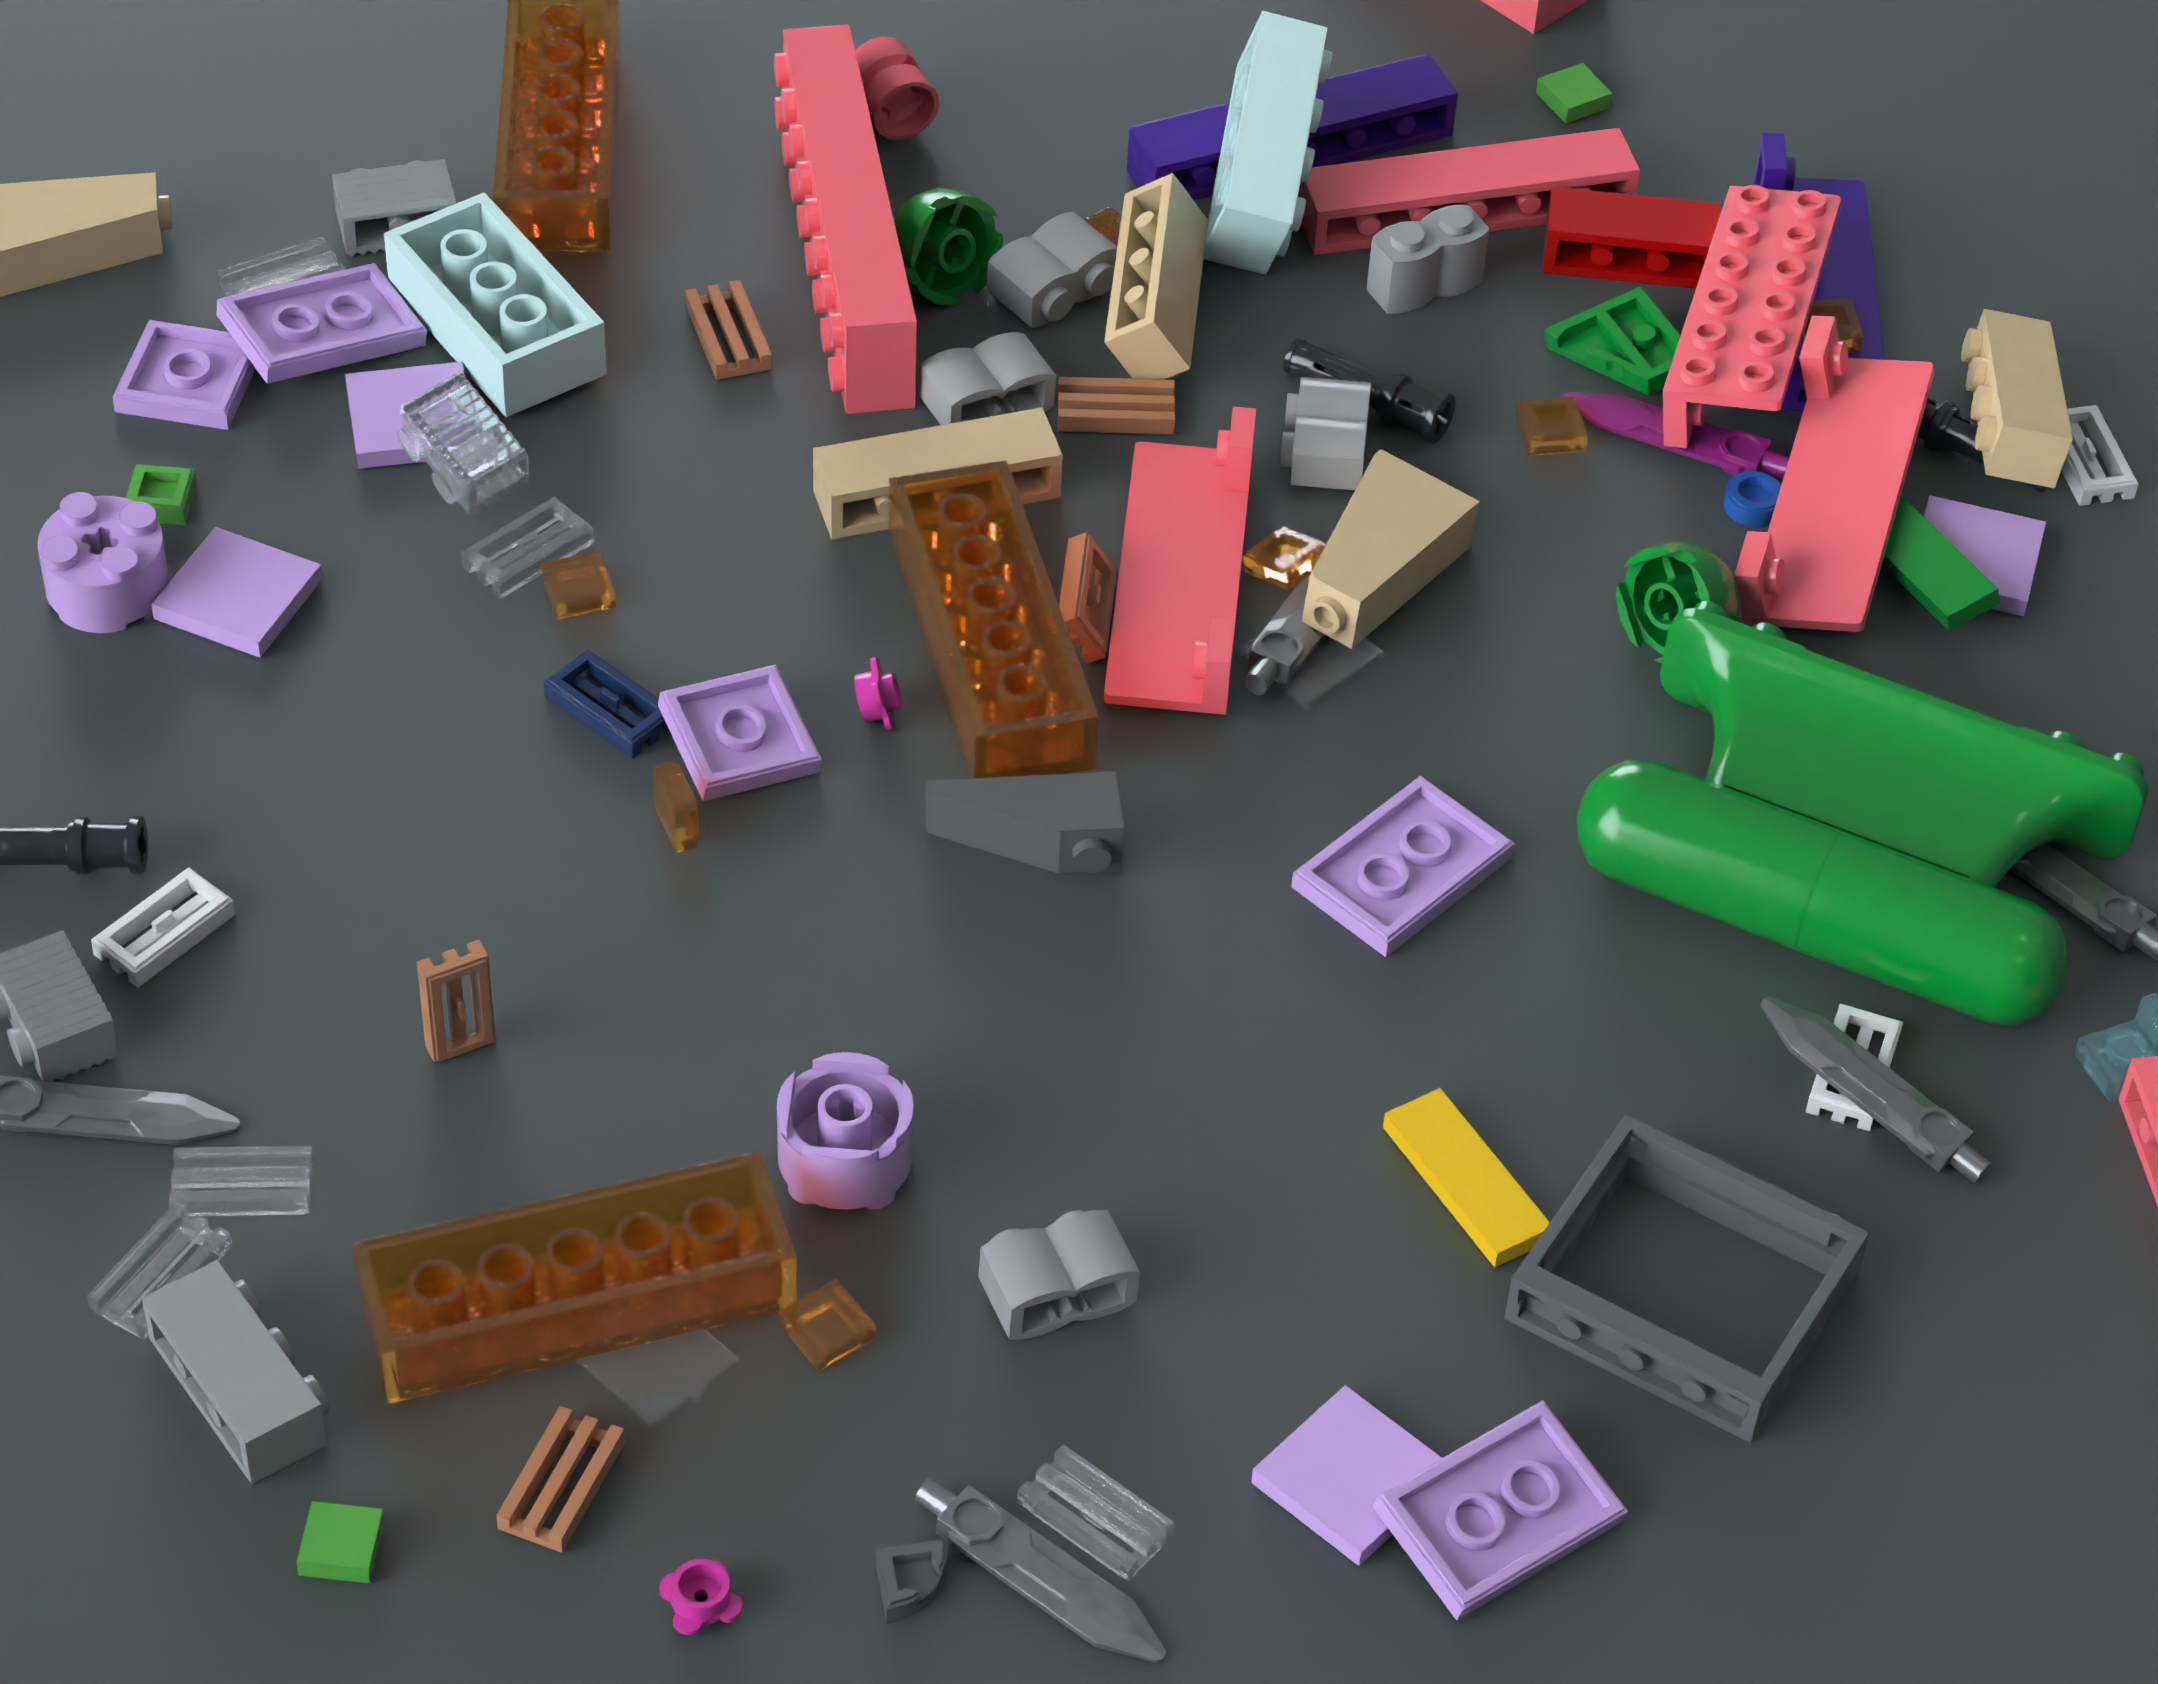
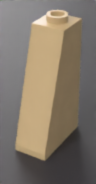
M156 172L0 184V297L164 253L162 230L173 229L170 195H159Z
M1380 449L1374 454L1310 574L1302 622L1350 649L1355 647L1470 548L1480 501Z

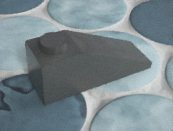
M1116 771L926 781V833L1058 874L1122 870L1124 822Z

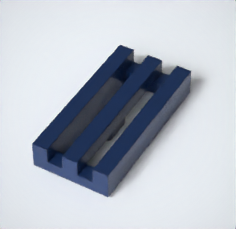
M588 649L544 681V695L547 699L632 759L642 752L641 744L644 741L651 746L659 739V730L661 728L667 732L670 731L658 707L659 698ZM583 672L603 687L599 689L580 674ZM619 698L647 718L643 720L641 717H639L631 710L623 706L620 703Z

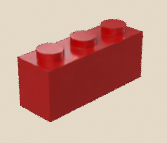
M1551 187L1545 228L1542 273L1696 289L1719 220L1720 204Z

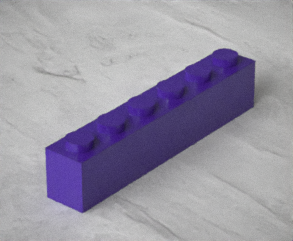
M1430 54L1327 78L1324 85L1318 84L1315 98L1324 101L1323 110L1316 132L1309 133L1307 147L1315 149L1313 168L1342 164L1453 136L1458 92ZM1230 103L1129 127L1127 171L1139 188L1173 173L1194 201L1211 197L1213 195Z

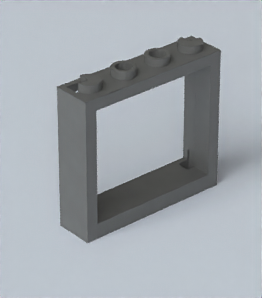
M1625 1114L1511 1278L1504 1319L1752 1443L1857 1277L1870 1232L1843 1220L1842 1216L1831 1214L1790 1194L1786 1189L1778 1185L1769 1184L1730 1165L1718 1156L1709 1155L1668 1135L1662 1129L1657 1130ZM1625 1178L1825 1275L1761 1377L1559 1277V1274Z

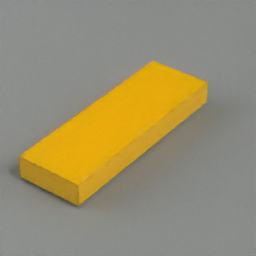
M1441 1088L1385 1113L1384 1130L1494 1268L1531 1251L1550 1222Z

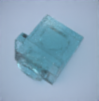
M2156 993L2141 998L2135 1019L2079 1038L2074 1055L2108 1101L2119 1098L2132 1058L2158 1056V995Z

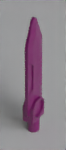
M1565 392L1562 395V401L1598 428L1720 467L1723 472L1734 476L1742 472L1757 471L1781 480L1784 478L1790 457L1771 452L1772 440L1741 430L1734 432L1704 422L1703 426L1694 425L1687 448L1664 446L1663 408L1620 394Z

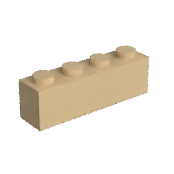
M1173 173L1124 195L1104 343L1133 379L1171 380L1191 367L1208 219Z
M1983 309L1977 329L1969 328L1965 335L1961 360L1968 363L1969 367L1966 378V390L1973 392L1970 417L1971 420H1975L1978 423L1975 448L1982 451L1985 474L2055 489L2073 437L2051 322Z
M1043 407L813 448V492L832 540L1061 498L1063 454Z

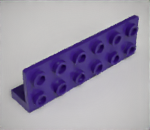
M1762 133L1753 185L1762 186L1766 189L1801 192L1813 190L1822 194L1838 195L1841 197V210L1780 409L1782 411L1803 412L1807 396L1799 357L1812 316L1835 317L1839 341H1846L1848 346V358L1885 360L1865 183L1858 180L1795 178L1796 161L1795 157H1786L1784 134Z

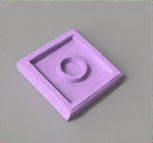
M149 320L112 397L114 411L129 415L229 430L256 368L229 332Z
M462 362L345 374L358 469L477 456L476 440Z
M1929 495L1924 517L1998 588L2000 604L1991 609L2024 616L2046 521Z
M214 527L151 604L153 618L261 658L323 580L321 564Z
M776 664L660 692L658 707L702 801L820 772L822 758Z
M1344 1385L1253 1468L1251 1483L1360 1566L1393 1535L1372 1507L1377 1496L1442 1459V1457Z

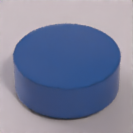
M1757 471L1742 472L1733 476L1727 483L1723 501L1726 514L1735 522L1745 526L1764 527L1770 525L1781 483L1774 477Z

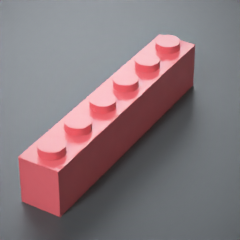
M1620 128L1313 167L1307 182L1301 181L1298 197L1306 199L1301 226L1313 255L1371 248L1372 238L1380 230L1400 222H1421L1431 212L1451 205H1469L1490 228L1489 232L1546 225L1551 187L1636 195L1640 169Z

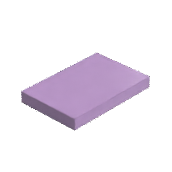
M376 263L217 299V317L267 384L426 346L427 329Z
M1420 775L1294 871L1291 887L1384 957H1387L1512 859L1515 843Z
M1544 1400L1379 1494L1372 1506L1456 1620L1461 1619L1620 1524L1628 1513L1626 1507Z

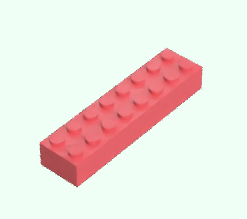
M850 25L783 30V53H774L777 87H784V89H781V97L774 98L777 130H787V132H782V153L784 165H794V168L789 169L792 202H802V205H797L800 239L809 238L810 242L804 243L807 276H817L818 278L812 280L815 314H825L826 318H820V335L823 352H833L834 355L833 357H828L831 391H841L846 415L915 408L917 320Z

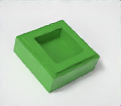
M1584 63L1545 75L1537 80L1536 94L1565 124L1611 108L1613 93Z
M136 464L126 499L150 504L155 509L159 524L185 526L197 487L196 470Z
M312 1501L297 1558L298 1575L370 1584L385 1525L383 1509Z

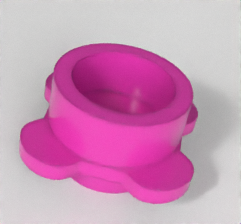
M873 657L870 658L872 671L856 674L854 677L858 705L866 723L883 719L886 730H894L895 725L892 711L902 708L899 683L895 673L884 674L879 658Z
M708 1559L688 1561L682 1564L675 1573L666 1575L660 1582V1596L671 1603L675 1612L673 1626L681 1634L695 1635L700 1632L703 1626L710 1625L719 1620L726 1623L733 1622L742 1613V1599L732 1594L729 1570L726 1565L719 1561ZM699 1595L708 1597L703 1602H698L694 1599L695 1596Z

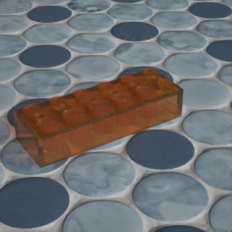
M508 0L493 202L538 251H611L621 53L620 0Z
M1007 461L889 478L888 531L970 778L1067 774L1096 769L1099 716Z
M760 1151L352 1243L358 1296L387 1403L797 1308V1257Z

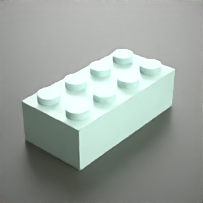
M1262 10L1236 67L1209 211L1203 259L1266 275L1275 256H1285L1292 231L1297 232L1299 230L1306 205V199L1298 197L1301 181L1307 182L1314 160L1315 149L1308 148L1307 143L1309 133H1315L1318 128L1324 101L1315 97L1318 84L1324 85L1332 60V51L1324 50L1328 27Z
M485 192L384 233L388 280L417 318L454 360L463 363L464 371L505 417L607 374L604 321Z

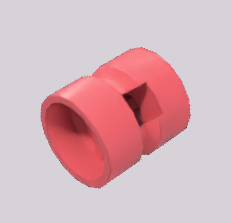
M882 36L860 45L855 52L871 122L877 132L889 140H903L914 137L925 130L937 114L939 96L924 72L918 67L904 43L894 37Z

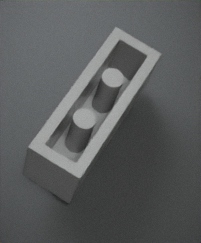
M218 1260L142 1298L150 1341L251 1485L327 1445L323 1415L330 1412V1407L322 1387L312 1375L302 1378L293 1365L295 1364V1358L287 1339L278 1327H273L269 1330L265 1327L259 1318L260 1309L256 1298L244 1280L240 1279L233 1282Z

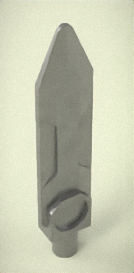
M1318 560L1312 564L1252 644L1247 669L1250 672L1246 676L1244 684L1247 690L1255 695L1264 694L1274 680L1287 685L1295 672L1301 669L1325 636V634L1302 622L1309 577Z
M2046 843L2034 848L2010 869L2092 926L2096 934L2123 953L2135 945L2158 961V930L2154 928L2158 915L2130 896L2121 895Z
M1772 997L1763 998L1761 1008L1789 1052L1908 1145L1913 1153L1940 1173L1950 1164L1974 1184L1987 1172L1992 1163L1967 1144L1974 1132L1951 1113L1934 1104L1825 1017Z
M0 1075L1 1131L23 1133L29 1131L180 1145L232 1133L240 1128V1120L237 1117L188 1094L37 1081L32 1078Z
M933 1477L928 1478L921 1485L915 1500L938 1516L936 1534L943 1539H947L950 1545L1094 1647L1153 1663L1164 1661L1166 1650L1133 1599L972 1486L968 1485L957 1495Z

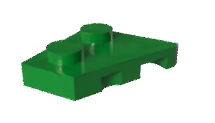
M1641 286L1544 329L1545 345L1550 351L1648 396L1664 388L1681 336Z

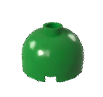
M940 187L914 195L900 207L894 218L909 289L934 304L950 306L962 303L963 301L954 298V296L970 288L977 293L987 285L989 259L1003 248L1002 232L995 230V220L992 215L998 216L993 207L966 191Z
M1692 541L1664 542L1643 549L1630 557L1624 566L1630 567L1626 573L1625 581L1617 585L1616 602L1618 614L1629 640L1638 649L1646 642L1660 654L1664 655L1668 630L1675 616L1684 609L1694 608L1699 602L1708 601L1715 603L1725 610L1729 619L1737 620L1740 605L1737 581L1729 565L1711 549ZM1663 657L1654 660L1662 664Z

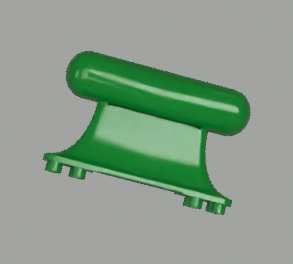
M1699 602L1694 608L1684 609L1677 613L1668 630L1660 670V680L1665 691L1673 699L1712 715L1714 722V746L1707 776L1703 779L1655 760H1625L1605 768L1588 785L1576 816L1578 842L1588 864L1612 881L1985 1024L2016 1026L2040 1018L2057 999L2066 985L2069 971V942L2057 919L2036 903L1996 889L2006 873L2023 856L2034 848L2046 843L2057 842L2104 859L2116 858L2125 854L2133 842L2148 797V785L2143 777L2144 768L2141 762L2134 756L2126 753H2115L2107 757L2085 749L2082 742L2075 735L2066 731H2054L2047 735L2025 726L2016 727L1806 650L1803 645L1786 640L1785 634L1777 626L1770 623H1758L1751 627L1728 618L1727 613L1722 607L1712 602Z

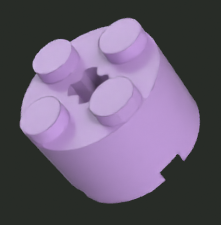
M76 492L62 499L60 509L51 515L39 533L37 542L46 598L49 605L59 614V619L68 626L86 632L112 633L127 629L126 624L142 617L147 620L153 616L151 604L169 583V575L161 526L157 520L155 509L150 504L116 496L93 497L85 492Z
M832 1053L812 1060V1068L801 1073L796 1078L795 1072H793L784 1081L777 1099L778 1165L784 1180L788 1184V1192L799 1203L816 1204L822 1207L844 1210L864 1207L868 1209H881L888 1206L894 1200L896 1191L905 1182L912 1165L914 1103L911 1090L906 1082L903 1080L902 1085L895 1077L889 1074V1066L875 1057L860 1053Z

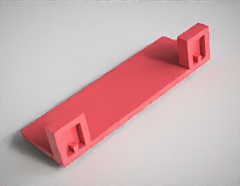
M1758 185L1729 187L1663 388L1664 446L1687 448L1694 425L1703 426L1707 404L1768 411H1779L1781 409L1841 210L1840 196L1822 194L1813 190L1797 192L1766 189Z
M1812 316L1799 357L1807 401L1768 532L1747 531L1734 577L1738 584L1740 607L1745 625L1770 623L1777 627L1861 632L1865 627L1931 389L1934 367L1931 362L1848 358V346L1846 341H1839L1835 317Z
M1233 406L1231 429L1218 431L1217 448L1141 441L1135 444L1104 687L1105 703L1226 715L1256 408Z

